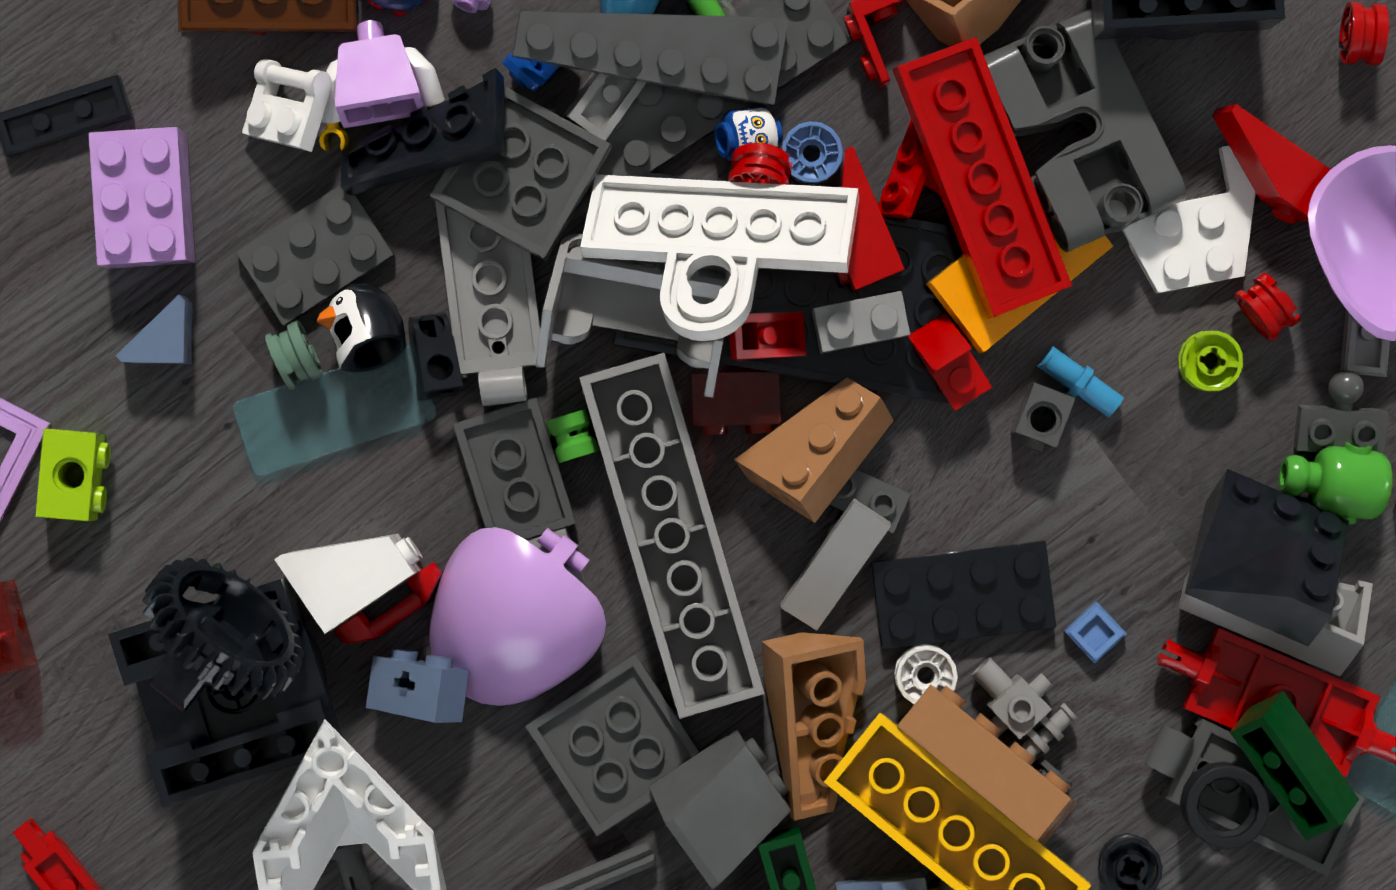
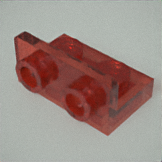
M708 373L692 374L693 426H702V435L729 434L728 425H746V434L771 433L772 424H782L778 373H717L713 398L704 396Z

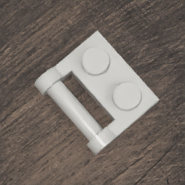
M270 59L260 60L254 69L257 85L247 111L242 133L253 138L312 152L332 88L330 75L320 70L313 69L309 72L282 67L279 62ZM280 84L305 90L304 103L277 97Z

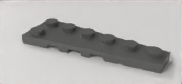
M521 11L518 17L512 57L773 106L775 104L789 19L783 17Z

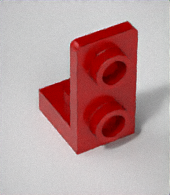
M854 0L849 2L847 7L849 15L843 17L851 40L856 41L859 39L865 56L860 57V62L865 76L869 82L876 80L879 89L887 87L890 83V78L866 20L872 18L874 24L893 18L899 14L897 7L902 6L904 0Z

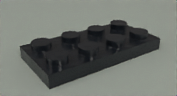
M1044 540L871 562L882 649L1057 628L1047 546Z

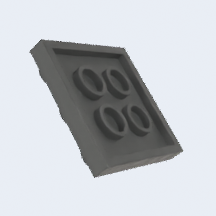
M504 86V152L446 168L430 196L438 203L547 262L612 150V146L607 141Z
M636 653L525 725L596 836H599L654 800L649 786L700 753Z

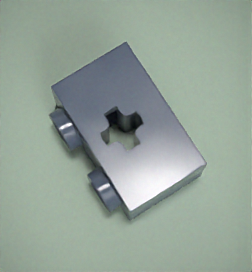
M392 648L391 656L373 655L366 708L434 723L462 722L469 675L468 669L453 667V659L443 656L426 655V661L418 660V652L407 649Z

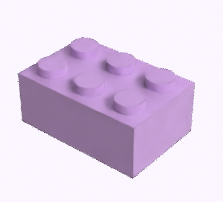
M178 127L89 132L97 265L111 269L195 263L187 133Z

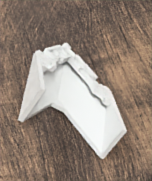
M324 719L253 848L252 854L258 890H313L338 846L368 843L413 890H447L434 831Z

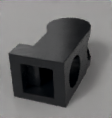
M443 312L409 317L408 334L417 380L415 383L417 401L457 395L463 387L455 340L451 333L447 314Z

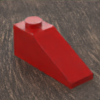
M1237 104L1216 108L1212 117L1259 199L1272 207L1271 213L1283 222L1295 224V222L1308 221L1309 203L1314 190L1331 169Z
M852 146L845 149L842 155L840 187L858 188L859 205L848 273L836 272L842 286L850 284L852 291L855 292L896 275L905 269L855 149Z

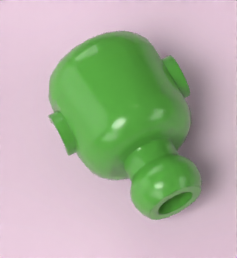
M1345 442L1344 447L1328 446L1322 449L1316 455L1313 462H1308L1299 455L1285 457L1280 465L1278 484L1280 491L1291 496L1310 493V499L1314 506L1323 512H1331L1348 520L1349 524H1356L1357 519H1374L1386 510L1393 485L1392 466L1384 454L1372 451V446L1358 447Z

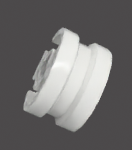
M931 644L914 645L904 650L896 660L894 671L895 684L901 694L911 703L915 704L930 684L939 691L945 685L951 690H955L958 679L956 665L950 655L938 646ZM923 667H930L934 671L929 684L918 680V671Z

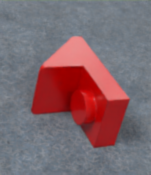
M803 312L749 314L746 321L730 334L731 360L744 361L806 356Z
M946 313L907 336L953 411L992 388L970 352L972 347Z

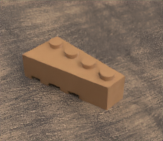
M930 684L897 727L1033 839L1045 844L1078 804L1066 794L1071 786L1051 770L1046 776L1042 775L1031 766L1036 758L1017 742H1014L1010 748L996 737L1001 729L981 713L976 719L968 715L961 709L966 701L945 685L939 691Z

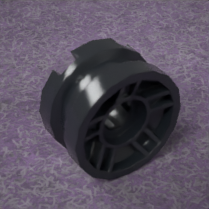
M1124 833L1112 837L1104 844L1098 857V870L1101 879L1110 890H1155L1162 879L1163 866L1160 855L1148 840L1137 834ZM1129 857L1131 861H1136L1138 864L1136 871L1128 874L1122 871L1125 865L1123 859Z

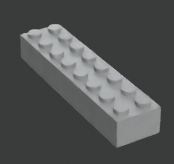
M665 353L579 377L679 719L765 694Z

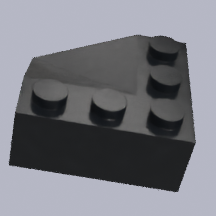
M1227 469L1206 501L1185 594L1309 646L1332 616L1349 521L1331 512H1323L1316 506Z

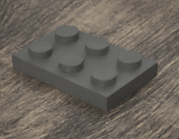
M341 185L236 251L250 276L281 324L285 327L395 256L356 194L348 195L341 189Z
M538 398L453 424L485 528L497 527L509 530L523 539H528L543 534L547 528L554 531L576 524Z

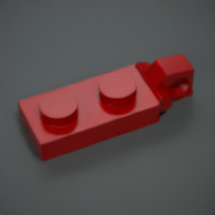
M30 818L13 831V834L26 849L20 854L25 863L22 867L40 890H102L61 837L59 838L53 830L46 834L35 820Z

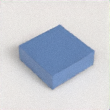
M1096 601L1064 630L1093 663H1097L1127 635Z

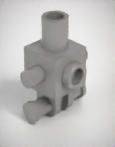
M990 657L971 674L991 696L985 704L996 715L990 721L1001 729L996 737L998 738L1008 728L1019 739L1026 734L1029 739L1021 746L1034 757L1041 751L1046 754L1050 750L1047 744L1054 737L1060 741L1064 737L1061 732L1073 721L1076 722L1079 719L1064 703L1060 706L1061 709L1050 719L1046 717L1052 709L1041 697L1053 685L1042 673L1030 684L1018 674L1010 679ZM1040 722L1043 727L1036 733L1032 728Z

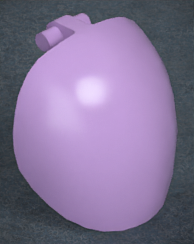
M1388 145L1356 152L1333 167L1314 190L1309 203L1308 222L1310 236L1324 275L1341 304L1366 331L1377 338L1396 341V146Z
M497 527L482 528L465 538L449 558L434 598L430 616L429 642L432 655L452 658L453 667L469 670L466 689L467 698L481 704L496 706L513 705L533 699L554 688L579 671L599 648L606 628L604 610L597 597L564 567V564H567L580 574L589 562V559L576 550L578 545L565 535L561 538L547 528L537 540L539 544L550 551V553H544L530 542L509 530Z

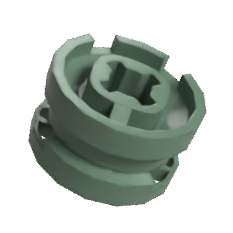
M299 321L288 324L287 330L279 333V336L274 335L272 332L265 335L271 357L289 390L298 388L297 384L305 379L316 380L324 376L322 369L319 370L317 366L321 365L319 358Z

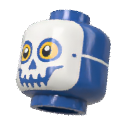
M763 106L729 110L715 127V145L719 155L726 157L731 163L733 151L744 144L765 143L778 147L783 139L782 126L779 120L774 119L772 114Z

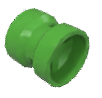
M587 409L546 421L549 434L554 436L557 442L555 454L558 464L600 451L596 438L590 435L588 429L591 421ZM574 432L575 435L570 437L569 433Z

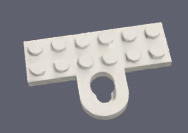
M597 175L594 180L580 249L584 258L666 262L660 290V302L668 325L679 335L691 340H716L736 331L749 316L753 303L758 268L848 273L859 205L858 188ZM716 265L729 271L731 276L728 283L719 290V294L713 302L699 304L693 300V289L689 285V281L698 269Z

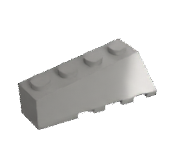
M1189 572L1185 577L1179 609L1338 676L1342 675L1364 645L1373 583L1358 580L1354 586L1341 583L1338 579L1332 616L1311 644L1306 646L1185 594Z

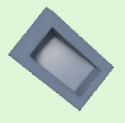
M178 295L116 357L121 362L129 364L192 365L193 303L186 296Z

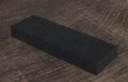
M117 74L0 112V138L6 156L12 158L132 119L134 115L122 78Z

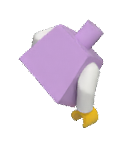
M368 20L360 23L357 26L358 41L342 43L338 47V59L331 62L326 70L332 79V88L321 121L326 123V130L321 133L319 138L320 146L325 151H329L328 137L332 132L340 137L341 151L348 147L349 136L344 129L339 127L340 121L343 128L406 118L411 117L410 113L423 106H429L432 109L445 100L433 65L416 48L404 47L400 35L384 36L381 22Z

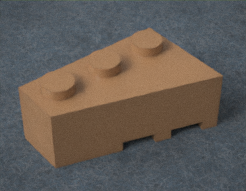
M845 378L734 460L749 482L815 523L894 420L881 397L851 379Z

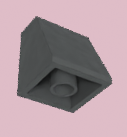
M737 728L649 786L666 826L711 889L720 885L791 811L783 797L790 792L776 770L769 774L761 764L767 760L765 754L753 737L745 741Z

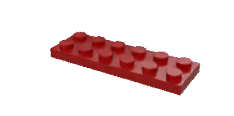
M977 37L892 69L988 319L1071 287L1072 283Z

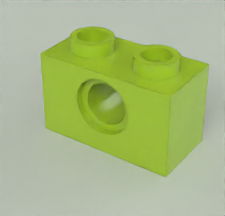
M43 429L35 517L79 521L98 520V512H104L107 500L106 487L101 486L102 469L108 468L111 456L110 443H105L106 433ZM73 463L79 464L84 470V480L78 487L71 486L66 479V471Z

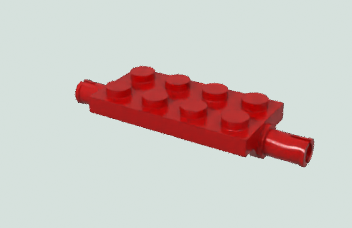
M1218 627L1215 628L1208 647L1202 654L1177 644L1171 639H1166L1161 649L1177 655V659L1159 653L1157 665L1192 678V684L1183 703V708L1233 728L1249 707L1284 691L1343 776L1347 777L1356 757L1359 754L1364 755L1366 752L1396 766V753L1391 751L1392 747L1396 748V736L1378 729L1377 724L1373 722L1374 711L1381 696Z

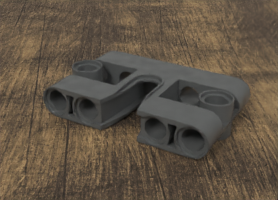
M1092 9L1050 27H1037L1031 31L1029 36L984 55L1015 138L1050 132L1070 122H1080L1088 129L1089 137L1067 146L1035 171V175L1031 178L1050 229L1063 251L1070 252L1112 232L1123 231L1130 224L1186 199L1187 194L1183 179L1114 39L1094 40ZM1040 44L1047 47L1051 58L1043 59L1038 57L1034 53L1032 45ZM1110 200L1122 202L1126 207L1127 216L1121 217L1114 214L1110 209Z

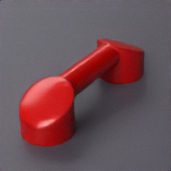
M432 562L406 580V583L412 590L410 595L371 622L362 611L337 628L334 633L342 643H359L379 638L427 604L439 584L442 576L441 570L435 562Z

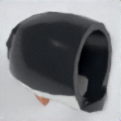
M368 283L349 285L331 299L329 307L323 310L316 320L318 324L331 332L338 350L336 357L340 371L356 373L373 370L396 359L406 349V336L402 317L392 299L378 286L375 287Z

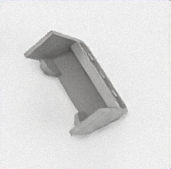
M572 234L563 238L559 246L543 307L536 366L545 367L551 340L563 344L581 342L589 336L592 325L678 341L677 355L689 366L709 369L704 396L713 398L724 337L711 341L691 340L679 335L668 325L660 302V290L666 262L584 258L580 249L583 234ZM716 265L698 269L689 281V285L693 289V300L699 304L713 302L717 298L719 290L728 283L731 276L729 271Z

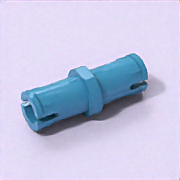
M1054 346L1049 348L1037 365V367L1068 389V395L1074 398L1076 396L1080 397L1107 417H1110L1124 399L1122 395L1094 376V370L1086 365L1083 368Z

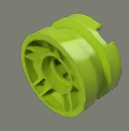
M1200 331L1191 335L1181 345L1178 354V369L1182 378L1191 387L1202 391H1221L1231 386L1239 378L1243 368V353L1239 344L1229 334L1220 331ZM1210 352L1214 353L1218 359V363L1213 369H1208L1204 363H1201V357L1206 356Z

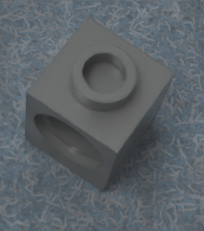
M1035 382L1029 383L1011 429V433L1020 436L1018 444L1043 453L1045 446L1057 448L1076 398ZM1037 407L1046 408L1052 416L1051 426L1044 432L1035 430L1030 422L1031 414Z

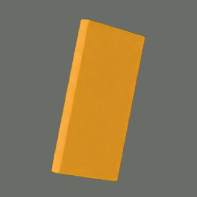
M1103 236L1070 252H1065L1055 239L1070 281L1113 247L1108 238ZM964 254L927 283V286L979 354L987 351L1056 294H1051L988 319Z

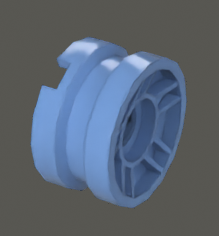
M809 121L798 124L788 132L781 149L790 155L789 162H793L790 178L799 184L815 186L825 183L834 176L842 162L843 148L839 136L832 128L821 122ZM809 145L815 149L819 148L818 160L809 162L804 158L803 151L806 146Z

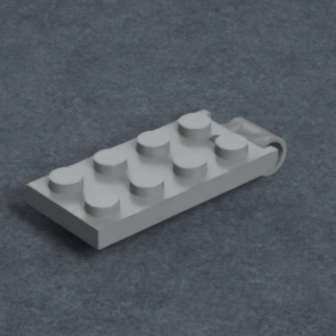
M435 201L452 336H454L461 377L467 378L468 374L478 373L483 407L527 401L523 367L536 366L541 328L532 254ZM498 341L503 342L505 346L504 351L500 354L495 353L493 350L494 344Z

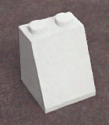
M392 534L282 554L274 560L325 634L337 628L422 570L418 561L423 559L410 537L402 539L399 534Z

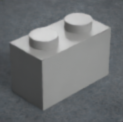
M902 291L818 307L812 310L820 354L910 335Z

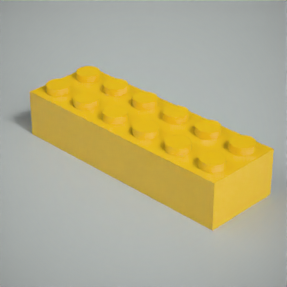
M883 713L877 715L824 781V783L954 890H1088L1091 887L1089 881L1045 845L1033 839L897 727V724Z

